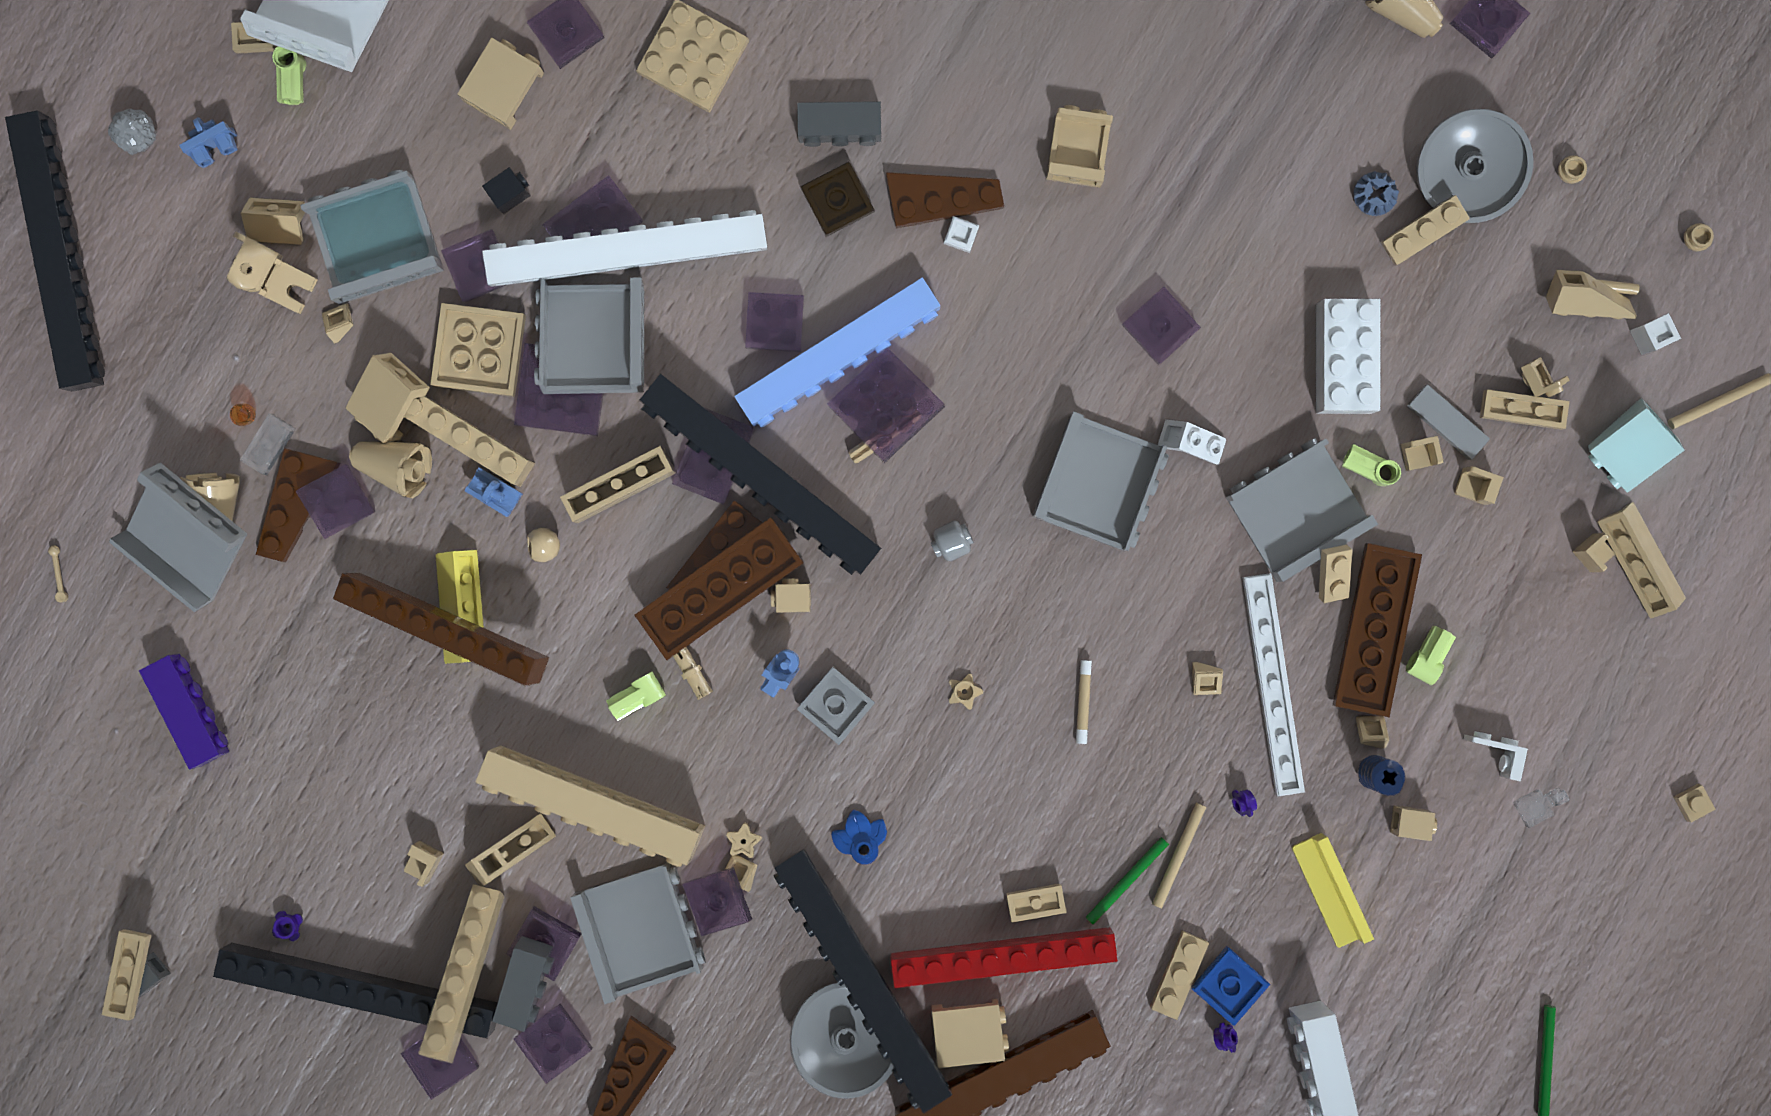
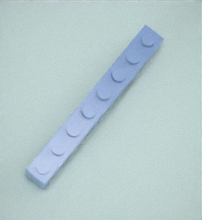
M922 277L734 397L754 427L758 424L760 427H764L775 419L773 415L780 410H783L785 413L798 405L796 400L804 395L809 398L821 390L820 385L829 380L830 383L839 380L845 375L843 371L848 367L853 366L855 369L868 361L867 355L875 350L878 354L891 346L890 341L899 336L903 339L915 331L913 326L921 321L927 324L938 316L937 311L940 310V304Z

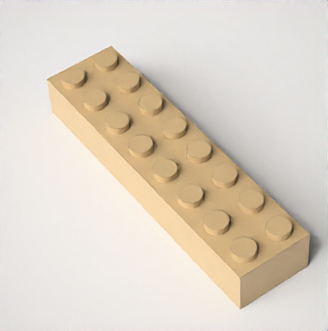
M501 745L487 751L476 779V783L483 785L482 790L492 794L504 793L509 795L508 800L514 803L524 805L527 802L534 805V810L545 815H550L551 812L560 815V820L567 824L577 825V823L588 826L587 831L599 836H602L603 833L613 836V841L618 844L629 846L631 843L640 847V852L649 856L659 854L666 857V862L681 867L682 864L688 865L705 828V825Z

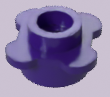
M1233 790L1232 804L1235 811L1241 816L1247 815L1252 817L1253 811L1257 809V802L1250 790H1242L1240 792Z
M279 911L275 915L276 921L273 925V936L275 938H289L290 941H296L300 937L299 926L303 922L302 916L300 914L290 915L285 911ZM288 923L290 928H286L285 925Z
M1220 1023L1219 1027L1214 1029V1043L1218 1050H1229L1231 1053H1235L1238 1043L1237 1033L1231 1024L1226 1026L1225 1023Z

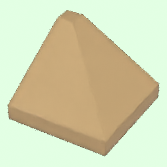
M346 303L322 313L326 334L335 344L353 326L349 305Z
M1192 662L1193 694H1221L1223 669L1199 662Z
M1384 716L1356 717L1361 744L1386 748L1389 736Z
M738 855L731 856L720 878L750 892L757 865Z

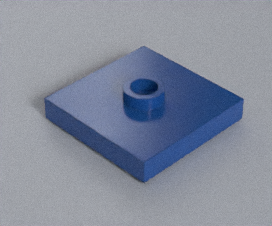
M1226 946L1195 981L1191 989L1235 1026L1271 984Z

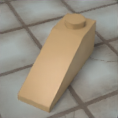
M540 813L469 861L465 866L477 884L484 886L556 837V835Z

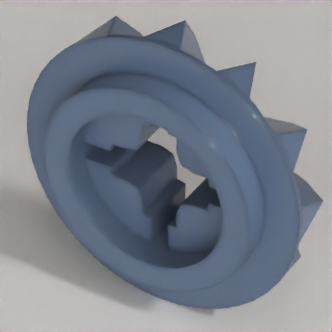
M1374 171L1362 176L1358 180L1354 188V200L1357 207L1365 214L1381 216L1388 213L1395 206L1399 190H1397L1395 180L1387 176V173ZM1372 187L1375 189L1385 188L1380 195L1381 200L1378 197L1368 200V197L1373 192Z

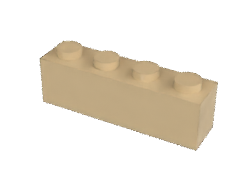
M659 446L560 498L572 522L580 523L677 472L665 449Z

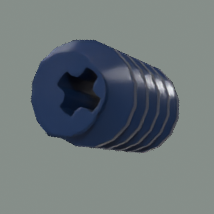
M1370 755L1364 758L1359 765V782L1364 787L1386 796H1394L1400 793L1405 782V772L1398 762L1379 755Z

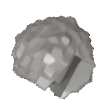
M127 109L117 112L112 117L113 120L108 126V134L111 140L131 155L145 152L156 140L153 121L142 110Z

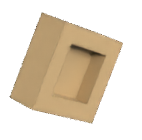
M1696 784L1673 797L1685 820L1691 823L1716 810L1703 785Z

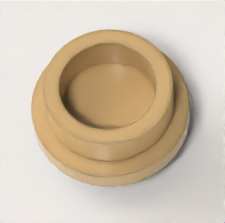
M1568 156L1558 166L1559 177L1568 184L1578 183L1587 173L1586 162L1578 156Z
M1701 223L1691 225L1684 233L1685 245L1690 250L1696 252L1707 249L1712 244L1714 238L1712 229Z

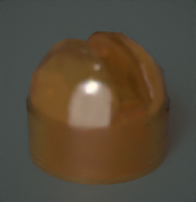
M236 404L231 408L230 418L238 426L249 425L256 418V411L249 404Z

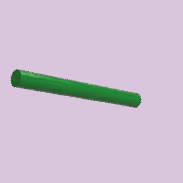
M1160 837L1091 910L1086 919L1094 925L1169 844Z
M1544 1005L1537 1116H1549L1556 1016V1007L1551 1005Z

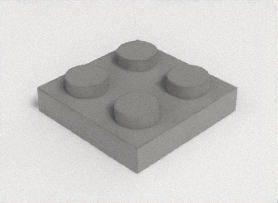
M832 667L797 710L840 745L875 702L836 668Z

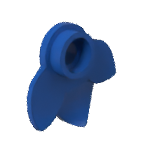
M853 810L847 818L846 830L832 831V840L841 853L852 855L857 863L862 865L871 864L878 856V846L886 839V825L883 819L873 821L870 824L863 813ZM863 845L869 847L867 855L860 854V848Z

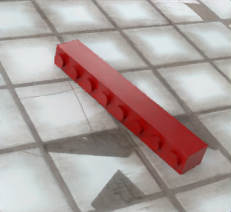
M1110 927L891 953L894 988L1118 962L1115 934Z

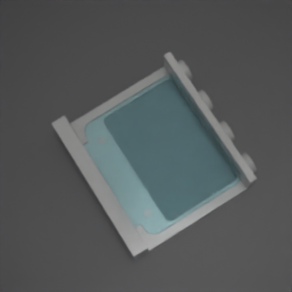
M395 170L387 174L388 177L379 180L376 178L362 181L360 186L354 188L342 187L335 190V194L326 197L323 195L314 196L308 199V203L301 205L302 211L310 215L333 287L327 289L332 301L343 304L444 271L415 179L407 171Z

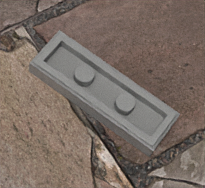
M1428 384L1407 405L1409 409L1468 460H1472L1490 440L1488 436Z

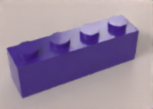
M180 654L167 655L139 670L189 770L201 767L230 752L227 747L228 740L224 733L218 730L214 722V712L210 707L206 706L202 698L203 691L199 684L193 681L189 673V663L184 657H181Z

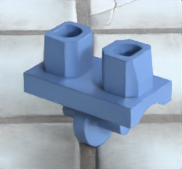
M197 117L193 119L195 129L188 132L191 139L179 145L183 153L190 156L198 166L205 168L214 162L210 150L218 147L220 153L224 156L237 151L234 140L237 134L234 128L228 127L224 121L216 124L212 119L204 123L202 119Z
M478 467L473 479L464 490L506 517L510 516L523 493Z
M782 650L776 654L762 673L766 680L760 689L771 697H775L781 688L786 690L800 669L798 667L800 664L798 655L792 650Z

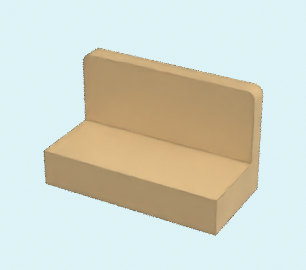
M249 198L241 211L246 236L256 242L302 244L304 239L300 222L305 212L302 211L301 205L305 204V202Z

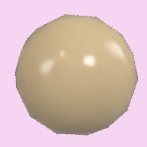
M540 527L527 535L528 552L531 559L536 562L545 563L557 556L560 550V541L552 530Z

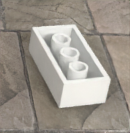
M1323 299L1316 304V414H1372L1380 411V299Z
M1322 1001L1290 1007L1291 1017L1287 1018V1024L1290 1033L1295 1034L1297 1044L1293 1045L1296 1060L1298 1062L1301 1061L1303 1071L1299 1072L1303 1088L1308 1091L1309 1099H1306L1305 1102L1309 1115L1358 1116L1335 1013Z

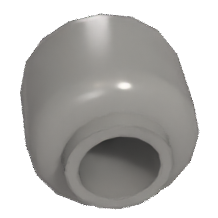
M952 521L934 531L935 541L931 542V546L937 557L943 556L945 560L951 562L968 554L974 541L965 523L960 525L959 522Z

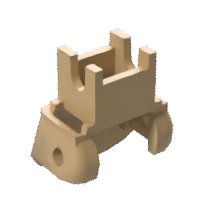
M235 231L233 237L243 242V245L226 279L236 288L248 292L259 291L258 294L301 314L305 305L291 298L290 289L298 286L312 292L318 280L281 261L283 258L281 254ZM252 267V272L247 274L248 268Z

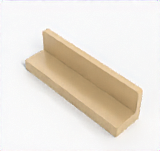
M1631 502L1622 510L1600 518L1597 522L1603 533L1609 536L1607 540L1650 619L1677 610L1686 597L1635 504Z

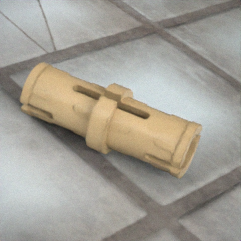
M687 647L673 656L683 673L681 675L683 680L686 679L697 700L713 692L700 671L702 670L701 665L696 664Z

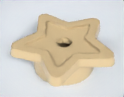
M968 674L962 681L949 680L953 690L949 703L961 702L967 709L971 710L974 698L983 694L982 689L974 686L972 674ZM963 689L967 690L966 694L962 693Z
M743 823L739 831L726 833V836L732 843L731 856L743 853L749 858L754 857V845L762 840V836L753 834L748 823ZM741 839H745L746 843L742 844Z

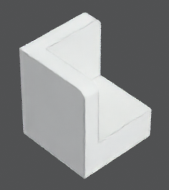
M1669 314L1630 330L1641 355L1656 351L1681 339Z

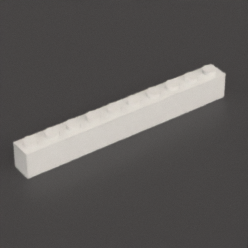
M756 210L740 212V217L729 218L728 214L712 216V221L701 222V218L685 219V224L674 225L673 221L657 223V228L646 229L645 225L629 227V232L618 233V229H606L601 231L602 235L591 237L590 232L573 234L574 239L563 240L562 236L545 238V243L537 244L534 243V240L518 241V246L507 247L506 243L489 245L490 250L483 251L487 283L489 286L494 287L539 281L541 279L547 280L767 250L763 215H756Z

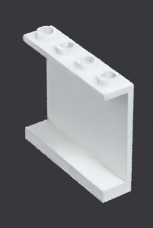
M263 0L256 14L245 10L240 20L248 36L352 72L389 0Z

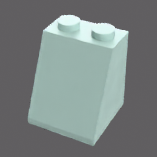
M1641 398L1588 445L1591 452L1588 457L1598 469L1603 466L1610 473L1607 478L1616 489L1622 487L1628 493L1685 449L1678 437Z

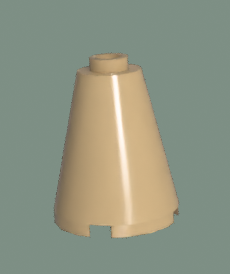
M1433 0L1365 1L1369 9L1422 38L1428 35L1430 37L1434 36L1443 26L1441 23L1443 15Z
M361 441L353 446L349 453V459L355 469L396 493L409 498H414L422 492L427 482H423L425 473L430 474L432 469L431 451L420 443Z
M217 473L186 475V478H180L231 521L233 520L240 484L239 475L226 473V479H222V476H217Z

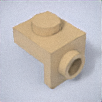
M1541 357L1521 367L1523 380L1531 388L1535 397L1542 394L1551 397L1563 391L1562 385L1570 381L1568 376L1553 381Z

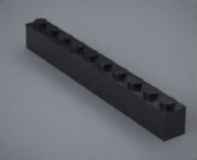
M38 110L7 116L5 121L59 389L74 392L103 386L105 369L99 361L97 350H99L100 345L93 331L94 315L88 306L87 296L89 295V289L82 276L83 260L77 251L76 242L78 241L76 229L72 226L70 215L73 214V209L66 196L67 180L61 171L60 162L62 161V154L56 145V125L49 116Z
M661 373L639 399L643 404L642 411L653 419L659 416L666 422L663 427L676 437L679 433L688 439L686 445L697 454L701 451L706 453L710 457L707 461L720 472L725 468L732 474L730 477L732 482L741 489L745 486L749 487L754 491L752 497L764 507L769 503L777 509L773 513L786 524L789 520L796 524L798 528L795 531L807 541L811 537L820 543L817 548L829 558L833 554L842 561L839 566L849 574L853 575L856 572L861 575L881 550L877 544Z
M805 849L776 866L774 869L777 873L773 875L781 889L787 888L791 895L788 899L790 905L796 913L801 911L806 920L803 923L805 930L811 938L816 936L821 944L817 949L825 962L830 960L835 967L832 973L840 986L845 984L850 992L847 998L854 1010L860 1009L865 1018L862 1020L865 1029L869 1035L875 1033L880 1042L876 1046L885 1060L890 1058L895 1066V1068L891 1069L899 1084L905 1083L910 1092L906 1095L913 1108L917 1109L919 1107L924 1114L952 1096L951 1088Z
M230 943L219 949L213 974L215 978L424 1025L429 1023L439 992L437 988L237 943ZM473 997L462 1033L487 1039L496 1027V1023L492 1021L498 1002Z

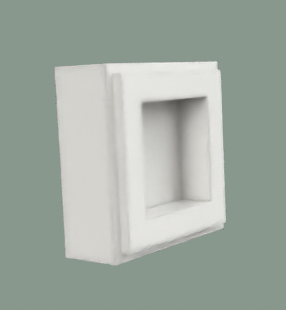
M953 216L944 244L970 253L979 225Z

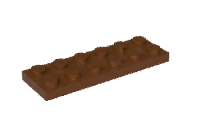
M769 518L634 616L664 658L669 660L804 562L774 520Z
M1365 543L1332 706L1390 718L1422 554Z

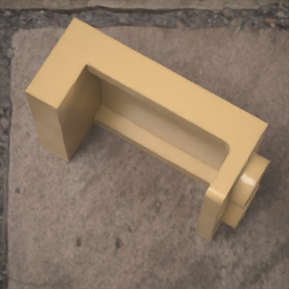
M491 38L457 95L466 104L511 130L516 122L513 115L536 77L542 78L544 72L539 66L540 62L530 54L526 53L522 56L516 52L517 48L508 41L502 39L499 42Z
M1065 105L1063 108H1058L1046 180L1100 188L1104 181V165L1113 116L1107 115L1106 111L1093 109L1091 112L1080 111L1079 107L1073 105Z
M392 353L373 355L346 409L354 416L356 421L371 431L377 440L383 443L400 440L403 434L398 430V427L414 398L424 397L430 387Z
M992 999V1003L943 1008L942 1004L931 1005L938 1068L1005 1061L1004 1052L1009 1051L1007 1034H1002L1001 1024L1006 1023L1004 1006L999 1007L998 999Z

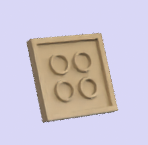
M675 0L636 71L646 79L710 113L744 52L749 39L682 1Z
M441 303L430 385L515 397L526 315L524 313Z

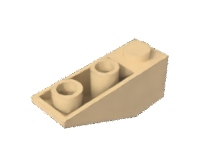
M1556 270L1546 295L1552 314L1612 317L1614 319H1635L1637 316L1628 298L1581 271Z

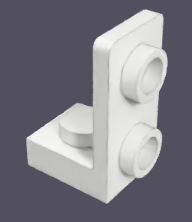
M1165 420L1158 446L1165 445L1169 450L1183 451L1210 463L1219 464L1226 439L1188 422Z
M1474 731L1473 736L1464 734L1463 740L1505 749V754L1501 756L1499 761L1500 776L1521 781L1528 749L1519 747V741L1501 737V742L1492 741V735Z

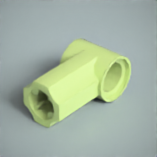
M277 46L272 55L273 62L276 65L277 101L288 105L304 103L303 72L306 69V60L299 53ZM294 56L292 63L285 65L287 58Z
M1354 444L1351 445L1342 463V467L1372 480L1374 484L1381 487L1396 483L1401 476V468L1395 461L1386 460ZM1382 466L1388 467L1391 471V478L1388 481L1383 480L1379 472Z
M1432 626L1420 650L1416 651L1409 659L1405 671L1423 682L1433 685L1442 674L1444 668L1442 663L1456 637L1444 629Z
M653 671L631 683L632 686L606 700L608 708L617 721L641 707H647L666 696Z

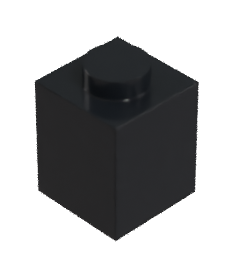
M510 167L482 185L497 209L503 214L530 197L526 190L529 183L520 171L515 174Z

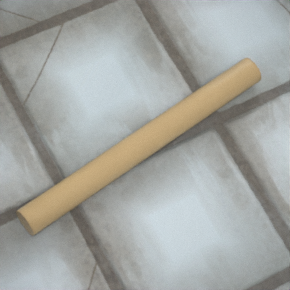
M1767 373L1669 419V427L1671 429L1678 428L1770 385L1771 374Z
M1197 802L1152 902L1158 908L1162 909L1205 812L1206 807Z

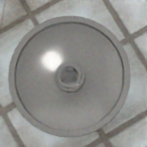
M1487 109L1464 110L1441 121L1424 140L1416 165L1418 186L1424 199L1432 208L1451 196L1456 195L1470 218L1464 223L1488 221L1508 211L1524 194L1532 176L1533 151L1524 130L1510 117Z
M834 983L812 993L799 1007L791 1025L790 1051L797 1071L812 1088L831 1097L856 1098L869 1094L880 1087L891 1075V1069L895 1068L890 1058L885 1060L876 1046L880 1043L875 1033L869 1035L862 1023L865 1017L860 1009L855 1011L847 998L850 992L845 984L840 986L838 983Z

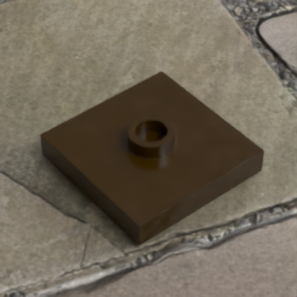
M849 161L800 186L825 237L875 212Z

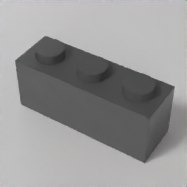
M881 101L797 103L799 143H804L805 146L817 147L821 143H832L833 146H847L848 142H859V145L873 146L876 142H881Z
M521 936L513 949L492 1022L525 1032L530 1022L535 1023L540 1010L536 1003L538 998L542 999L547 987V982L543 980L545 974L549 975L555 959L550 957L553 946Z

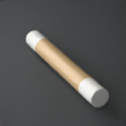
M1081 660L1076 731V743L1087 744L1092 661Z

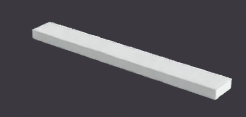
M1272 574L1242 577L1275 795L1284 796L1304 793Z

